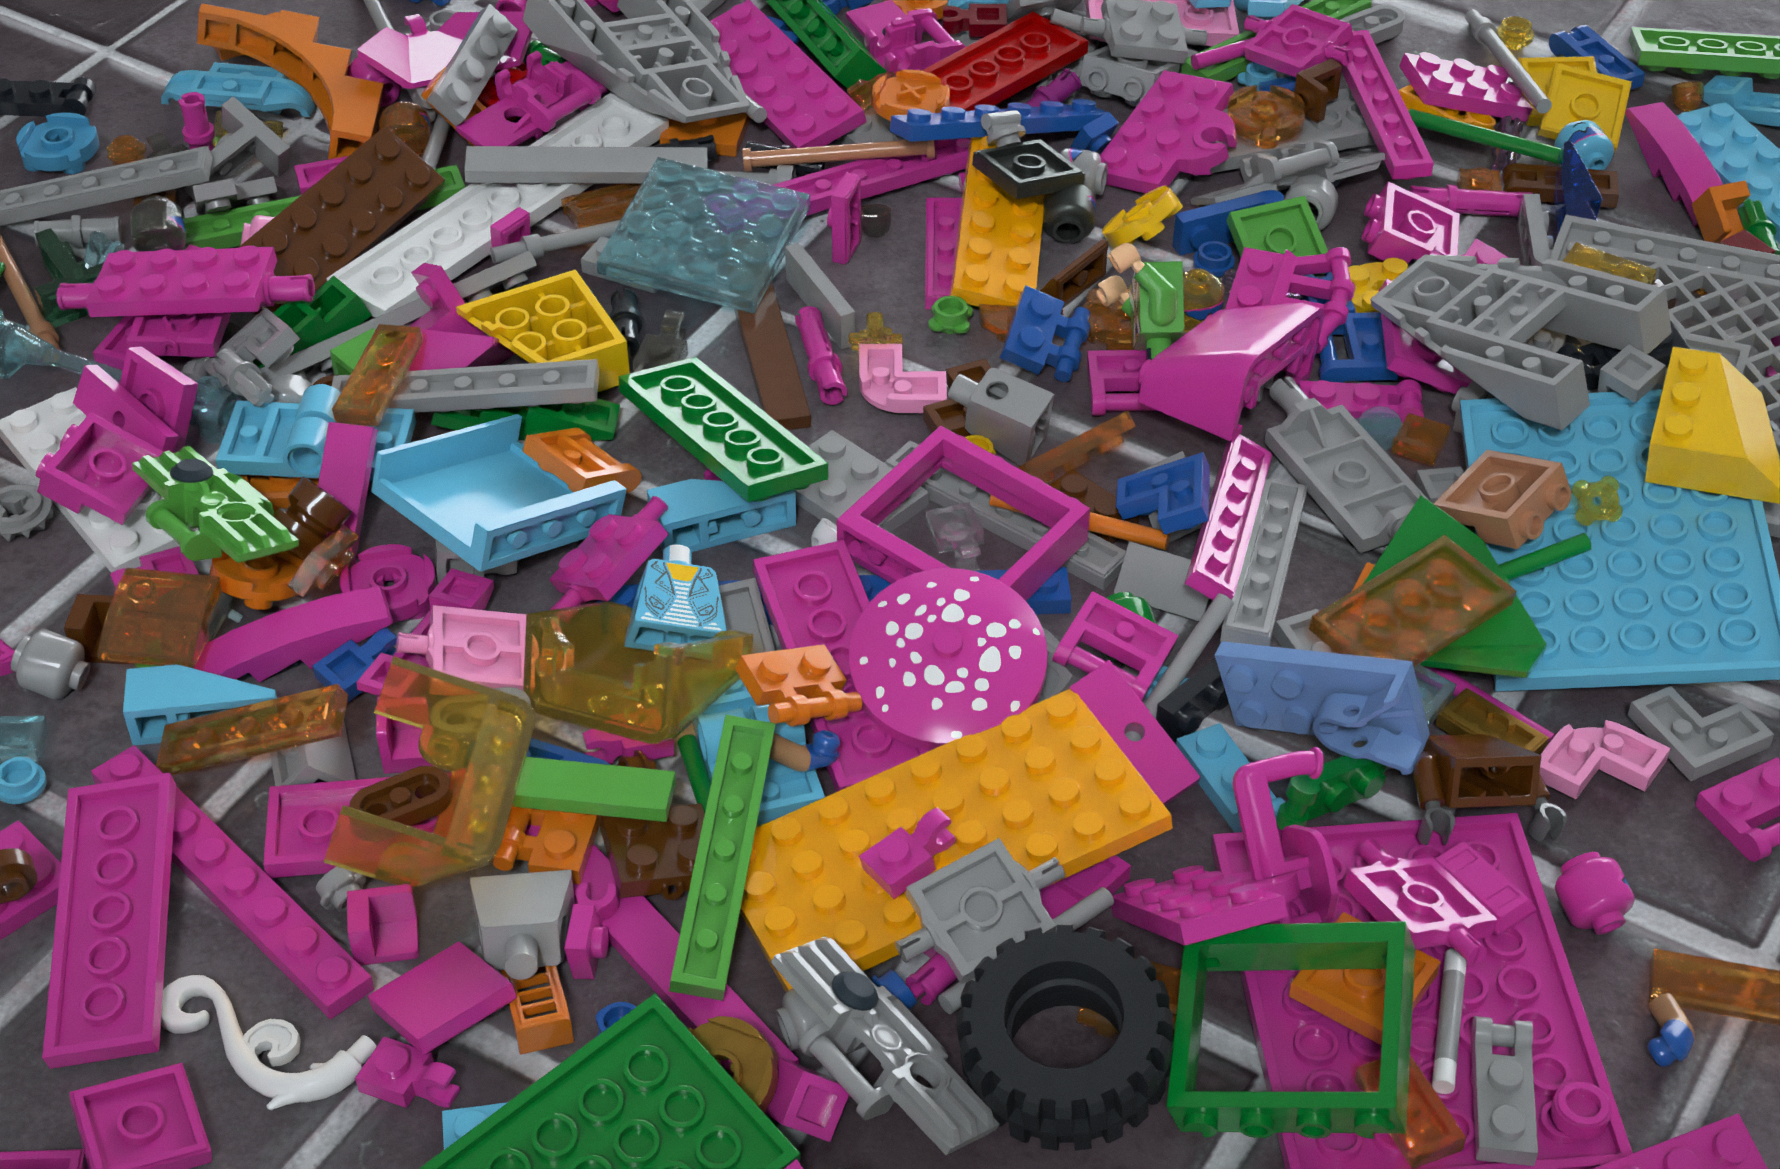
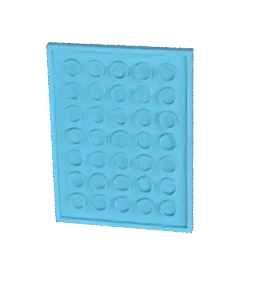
M1663 389L1650 390L1636 403L1618 392L1588 393L1590 406L1563 430L1525 419L1497 398L1460 400V420L1467 469L1486 450L1559 462L1563 464L1572 492L1568 507L1563 511L1555 510L1544 521L1543 531L1537 539H1527L1518 549L1485 543L1497 564H1502L1581 533H1586L1591 542L1590 551L1508 581L1545 640L1547 647L1543 657L1527 678L1493 674L1495 692L1780 680V578L1763 502L1645 482L1649 445Z

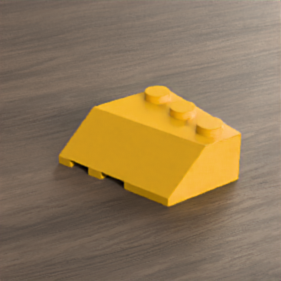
M1673 347L1650 440L1645 482L1780 504V458L1762 392L1720 353Z

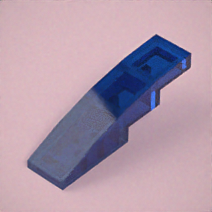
M1572 141L1564 142L1557 168L1554 202L1558 234L1565 215L1597 220L1602 202V196Z

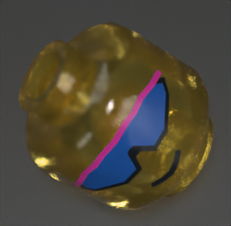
M1197 268L1183 273L1184 331L1189 332L1202 323L1208 315H1213L1218 310L1223 309L1225 287L1218 277L1207 270Z

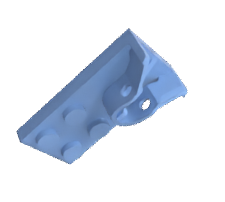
M1221 641L1215 653V658L1236 726L1316 735L1323 745L1338 754L1354 759L1366 758L1400 770L1402 775H1408L1413 772L1415 763L1422 753L1430 733L1412 661ZM1357 741L1367 742L1363 747L1353 746Z

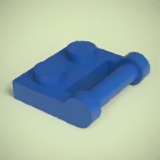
M1380 312L1348 313L1346 322L1343 325H1338L1327 338V346L1319 353L1321 361L1319 376L1320 380L1344 383L1345 381L1398 379L1396 373L1387 369ZM1343 334L1349 359L1338 360L1333 335Z

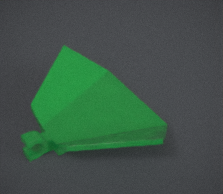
M1420 495L1361 586V594L1370 618V628L1366 625H1357L1343 630V637L1347 642L1344 643V646L1351 655L1370 657L1384 652L1387 659L1412 661L1413 665L1523 678L1529 676L1543 657L1547 647L1545 640L1483 539L1422 495Z

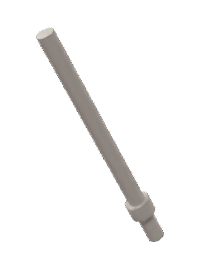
M1469 10L1465 15V19L1471 26V33L1479 43L1487 46L1539 113L1548 112L1552 107L1551 101L1499 38L1495 25L1489 18L1482 17L1477 10Z
M723 198L542 237L538 233L522 236L519 242L491 247V258L494 264L501 263L530 250L534 259L543 258L546 252L596 242L601 236L611 239L652 230L656 224L665 227L706 218L705 204Z

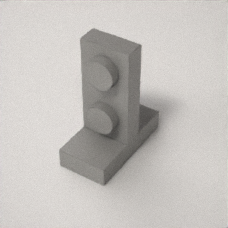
M233 96L221 105L222 127L228 134L224 135L218 141L216 147L210 151L213 160L209 181L185 186V192L193 199L192 186L226 180L255 157L279 177L290 168V146Z

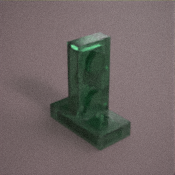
M51 228L35 233L44 267L54 279V281L34 287L44 319L55 328L88 316L87 308L61 310L57 302V289L60 288V283H94L104 262L87 268L84 262H76L69 242L67 240L61 242Z

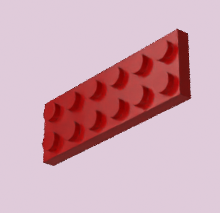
M1031 12L922 71L939 77L943 86L948 85L950 88L949 107L974 111L976 105L994 106L1088 54L1089 40L1062 26L1050 23V20L1035 12Z

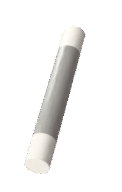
M1454 948L1445 952L1432 1077V1089L1440 1094L1452 1093L1455 1089L1467 962Z

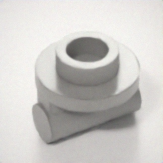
M1017 110L987 113L981 117V125L988 134L986 139L988 146L997 145V147L1021 143L1020 138L1026 134L1025 127L1020 124L1021 115Z

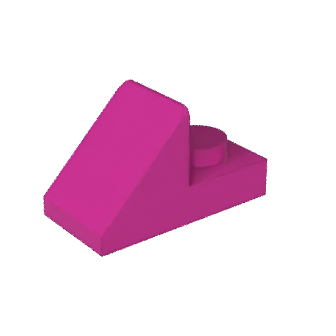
M423 263L411 272L419 284L416 286L418 295L425 304L433 308L411 324L409 328L486 336L482 330L457 314L456 307L466 303L442 266Z

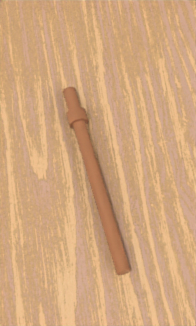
M0 234V262L5 264L2 274L30 327L29 337L34 347L42 351L50 366H59L64 362V355L58 346L59 336L54 326L44 319Z

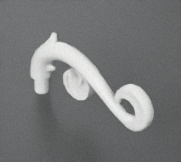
M190 975L178 978L163 989L161 1026L174 1034L196 1032L209 1024L210 1016L206 1010L198 1013H185L181 1011L183 1005L193 997L202 996L213 1001L227 1059L236 1074L250 1088L266 1097L273 1098L266 1105L269 1110L299 1102L307 1103L322 1100L341 1092L355 1081L362 1066L377 1047L369 1037L362 1035L347 1051H338L326 1063H313L310 1066L312 1070L300 1073L276 1071L260 1062L258 1056L263 1051L271 1050L267 1056L272 1067L282 1066L291 1062L299 1054L301 1045L300 1036L293 1024L285 1020L268 1019L257 1023L243 1035L233 1005L226 992L213 979L204 975Z

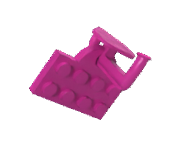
M1313 747L1310 751L1290 752L1251 762L1241 766L1235 772L1233 790L1251 871L1223 876L1221 871H1204L1202 865L1177 869L1172 872L1174 879L1155 883L1153 878L1135 880L1124 885L1125 892L1112 895L1114 899V904L1111 906L1113 917L1182 945H1189L1265 923H1332L1339 890L1329 846L1318 830L1296 824L1284 827L1282 831L1284 858L1268 786L1270 782L1299 775H1309L1312 779L1319 778L1323 770V753L1321 749ZM1299 897L1307 913L1293 917L1290 902Z

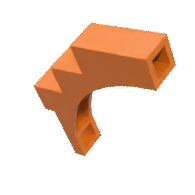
M201 3L198 12L197 44L233 50L250 56L271 66L290 80L304 87L326 120L330 134L328 160L351 155L375 135L380 116L384 83L347 76L351 50L317 43L319 17L281 10L279 18Z

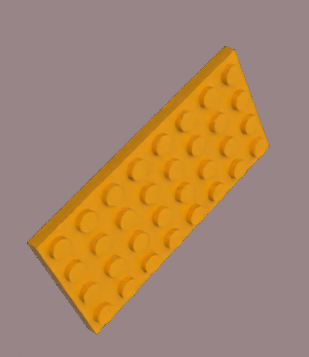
M1068 689L1028 707L1020 714L1007 717L1001 724L993 728L955 739L757 827L740 914L785 992L793 989V987L771 963L774 955L826 936L827 938H832L862 971H865L898 956L899 953L896 949L895 941H899L922 929L920 918L905 895L906 891L893 899L863 870L859 855L900 827L909 835L913 834L920 819L934 808H939L951 819V824L946 829L955 836L956 841L947 850L933 856L936 870L932 873L1000 838L1013 860L1022 865L1027 871L1055 857L1059 861L1058 866L1062 865L1065 878L1173 829L1172 816L1080 696Z

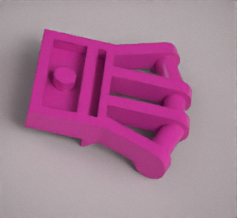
M1244 247L1225 309L1307 302L1324 310V321L1316 353H1320L1328 344L1327 338L1338 325H1343L1348 317L1349 310L1346 305L1347 302L1352 300L1356 289L1354 283L1351 282L1348 268L1352 262L1350 252L1347 248L1336 247L1329 250L1326 254L1296 257L1289 250H1285L1284 254ZM1332 272L1333 280L1328 281L1301 275ZM1290 293L1327 299L1330 302L1320 304L1289 298Z

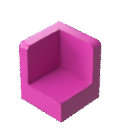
M426 693L377 697L376 737L384 774L401 773L419 766H434L435 732L429 698Z
M403 884L347 891L348 937L353 959L360 966L410 960L419 957L418 916L411 885Z
M778 1057L777 1088L771 1103L763 1113L782 1125L830 1142L849 1094L836 1080L829 1076Z

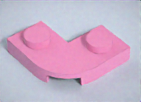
M859 344V387L862 396L871 405L888 412L923 414V406L947 400L946 371L903 372L902 344Z
M1605 720L1603 728L1585 727L1573 729L1568 724L1554 736L1541 753L1540 773L1546 785L1574 799L1578 798L1598 769L1645 792L1667 762L1671 748L1626 726Z

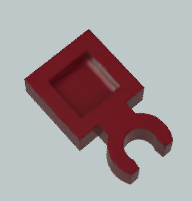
M969 4V9H961L956 6L943 7V28L949 34L969 31V37L984 38L1007 25L1006 4Z

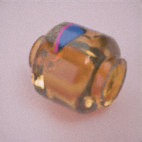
M397 102L388 106L381 114L379 131L386 126L421 157L431 135V123L428 113L424 108L410 102Z

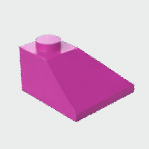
M409 328L404 371L496 366L515 355V353L499 343L498 338L491 336Z

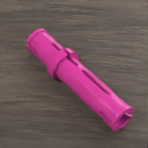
M1447 184L1445 188L1411 185L1409 188L1410 192L1459 214L1518 217L1523 194H1533L1532 192L1458 189L1456 185Z
M813 306L803 307L798 311L800 316L795 315V323L809 359L807 364L809 376L813 381H816L822 402L829 405L838 404L844 400L842 395L847 396V388L841 376V360L837 354L833 353L820 310Z

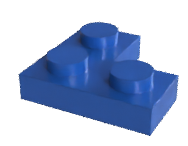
M1201 452L1118 479L1116 508L1122 519L1125 520L1138 515H1149L1158 509V522L1164 534L1178 530H1189L1200 523L1209 521L1210 465L1204 453Z

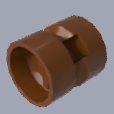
M303 476L288 495L290 506L288 508H279L273 517L299 540V546L290 550L307 562L314 564L329 544L326 538L327 533L338 532L352 511Z

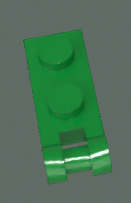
M1342 756L1324 763L1322 773L1317 779H1312L1309 775L1291 777L1286 790V795L1289 799L1279 807L1275 818L1277 826L1281 830L1293 824L1306 827L1309 820L1331 811L1338 812L1346 805L1360 799L1373 797L1385 783L1386 776L1384 772L1387 766L1366 758L1354 759Z

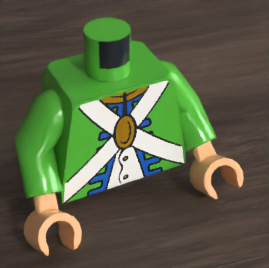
M1123 243L1109 253L1108 258L1118 273H1122L1130 267L1135 271L1129 286V294L1124 280L1116 275L1098 283L1100 289L1097 290L1096 294L1101 303L1107 307L1118 300L1123 305L1121 310L1131 318L1133 349L1137 351L1146 350V360H1152L1184 334L1183 261L1142 262L1136 247L1130 243Z

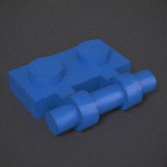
M1025 285L1019 296L999 358L1039 375L1046 363L1056 368L1054 377L1058 381L1068 382L1071 379L1072 372L1076 371L1079 367L1082 357L1079 351L1081 343L1087 340L1091 326L1088 322L1090 311L1084 307H1077L1074 309L1073 316L1067 318L1061 315L1064 301ZM1054 335L1065 339L1063 346L1059 347L1052 344Z

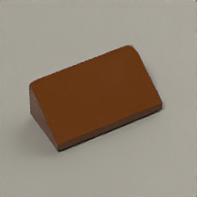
M1100 240L1055 275L1040 291L1064 301V308L1106 275L1108 241Z

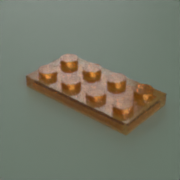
M1444 535L1312 615L1309 630L1338 654L1412 661L1413 667H1415L1512 605L1517 591Z

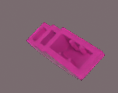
M1663 102L1627 108L1625 114L1652 176L1663 177L1673 202L1683 200L1694 227L1699 226L1691 204L1709 187L1723 185L1713 165L1683 122Z
M378 585L330 595L278 611L227 632L190 651L189 656L193 669L235 680L249 672L260 683L300 659L311 670L313 669L312 665L350 639L357 644L392 624L393 619L384 590Z

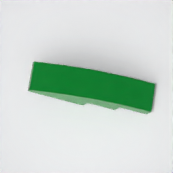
M597 398V401L579 404L562 403L533 407L514 406L493 409L451 410L448 412L434 411L431 425L460 430L519 414L522 416L518 440L525 441L527 435L570 428L582 429L591 436V441L613 440L620 404Z

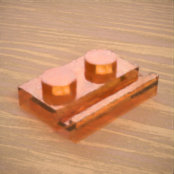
M617 184L561 199L564 215H568V219L577 229L656 212L654 196L643 185Z

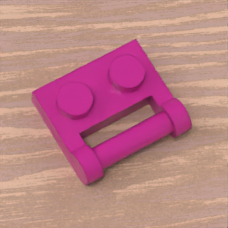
M1146 350L1087 351V372L1092 416H1105L1106 411H1156V409L1138 402L1139 393H1105L1140 391L1141 384L1138 383V375L1146 361Z
M1092 591L1060 641L1052 661L1063 667L1070 664L1087 674L1106 662L1078 647L1079 643L1083 642L1139 671L1140 673L1136 677L1115 666L1143 702L1151 685L1172 652L1179 635Z
M1778 757L1699 792L1695 804L1698 810L1752 862L1769 856L1772 853V848L1780 845V822L1763 830L1756 828L1780 816V759Z

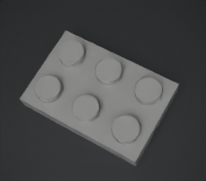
M831 430L808 446L828 462V480L810 484L808 488L803 490H795L796 504L818 519L826 518L837 525V519L893 468ZM920 486L878 526L891 533L929 506V492Z

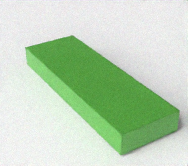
M523 757L513 788L512 801L513 807L667 822L676 785L675 771Z

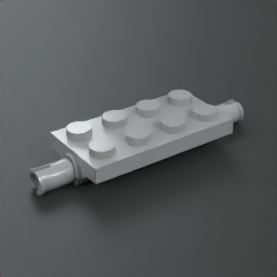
M1285 377V382L1282 379L1275 381L1270 388V396L1274 401L1278 402L1288 415L1281 425L1266 429L1265 444L1300 484L1308 486L1307 492L1360 553L1389 544L1420 495L1427 500L1429 499L1343 405L1326 409L1315 398L1309 399L1292 377Z

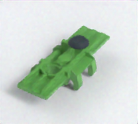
M190 446L183 447L176 453H172L170 450L164 451L159 457L143 456L139 461L132 463L133 471L164 498L153 502L147 508L145 514L146 521L153 528L163 529L180 545L181 553L191 561L222 557V553L225 552L237 563L299 546V540L273 517L275 514L272 503L242 477L230 473L224 468L217 470ZM198 527H199V530H197V531H192V530H191V529H194V528H198Z

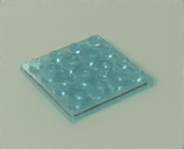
M657 157L597 260V273L755 313L785 256V246L790 245L810 208V194Z

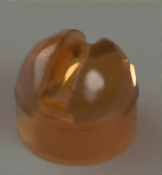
M1690 81L1672 85V99L1680 110L1690 112L1701 105L1704 98L1703 82Z

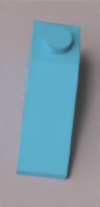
M688 479L647 490L648 502L653 496H657L668 506V510L657 520L669 534L660 544L662 552L670 545H683L688 547L691 552L796 526L795 490L775 494L767 500L759 502H747L724 481Z
M175 664L133 668L126 671L123 715L132 746L266 733L265 725L280 710L276 691L273 689Z

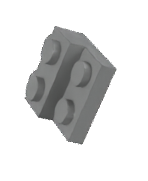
M1109 45L1084 55L1080 81L1082 86L1088 87L1093 95L1112 97L1114 94L1124 97L1125 103L1137 107L1162 72L1166 70L1179 73L1181 63L1111 56Z

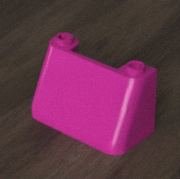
M1307 302L1218 310L1213 315H1208L1202 323L1160 352L1152 360L1148 359L1144 362L1138 375V383L1141 384L1138 402L1231 442L1241 434L1243 426L1238 424L1243 407L1253 409L1256 406L1260 386L1279 371L1286 372L1285 377H1292L1298 385L1300 380L1306 381L1310 378L1324 321V310Z

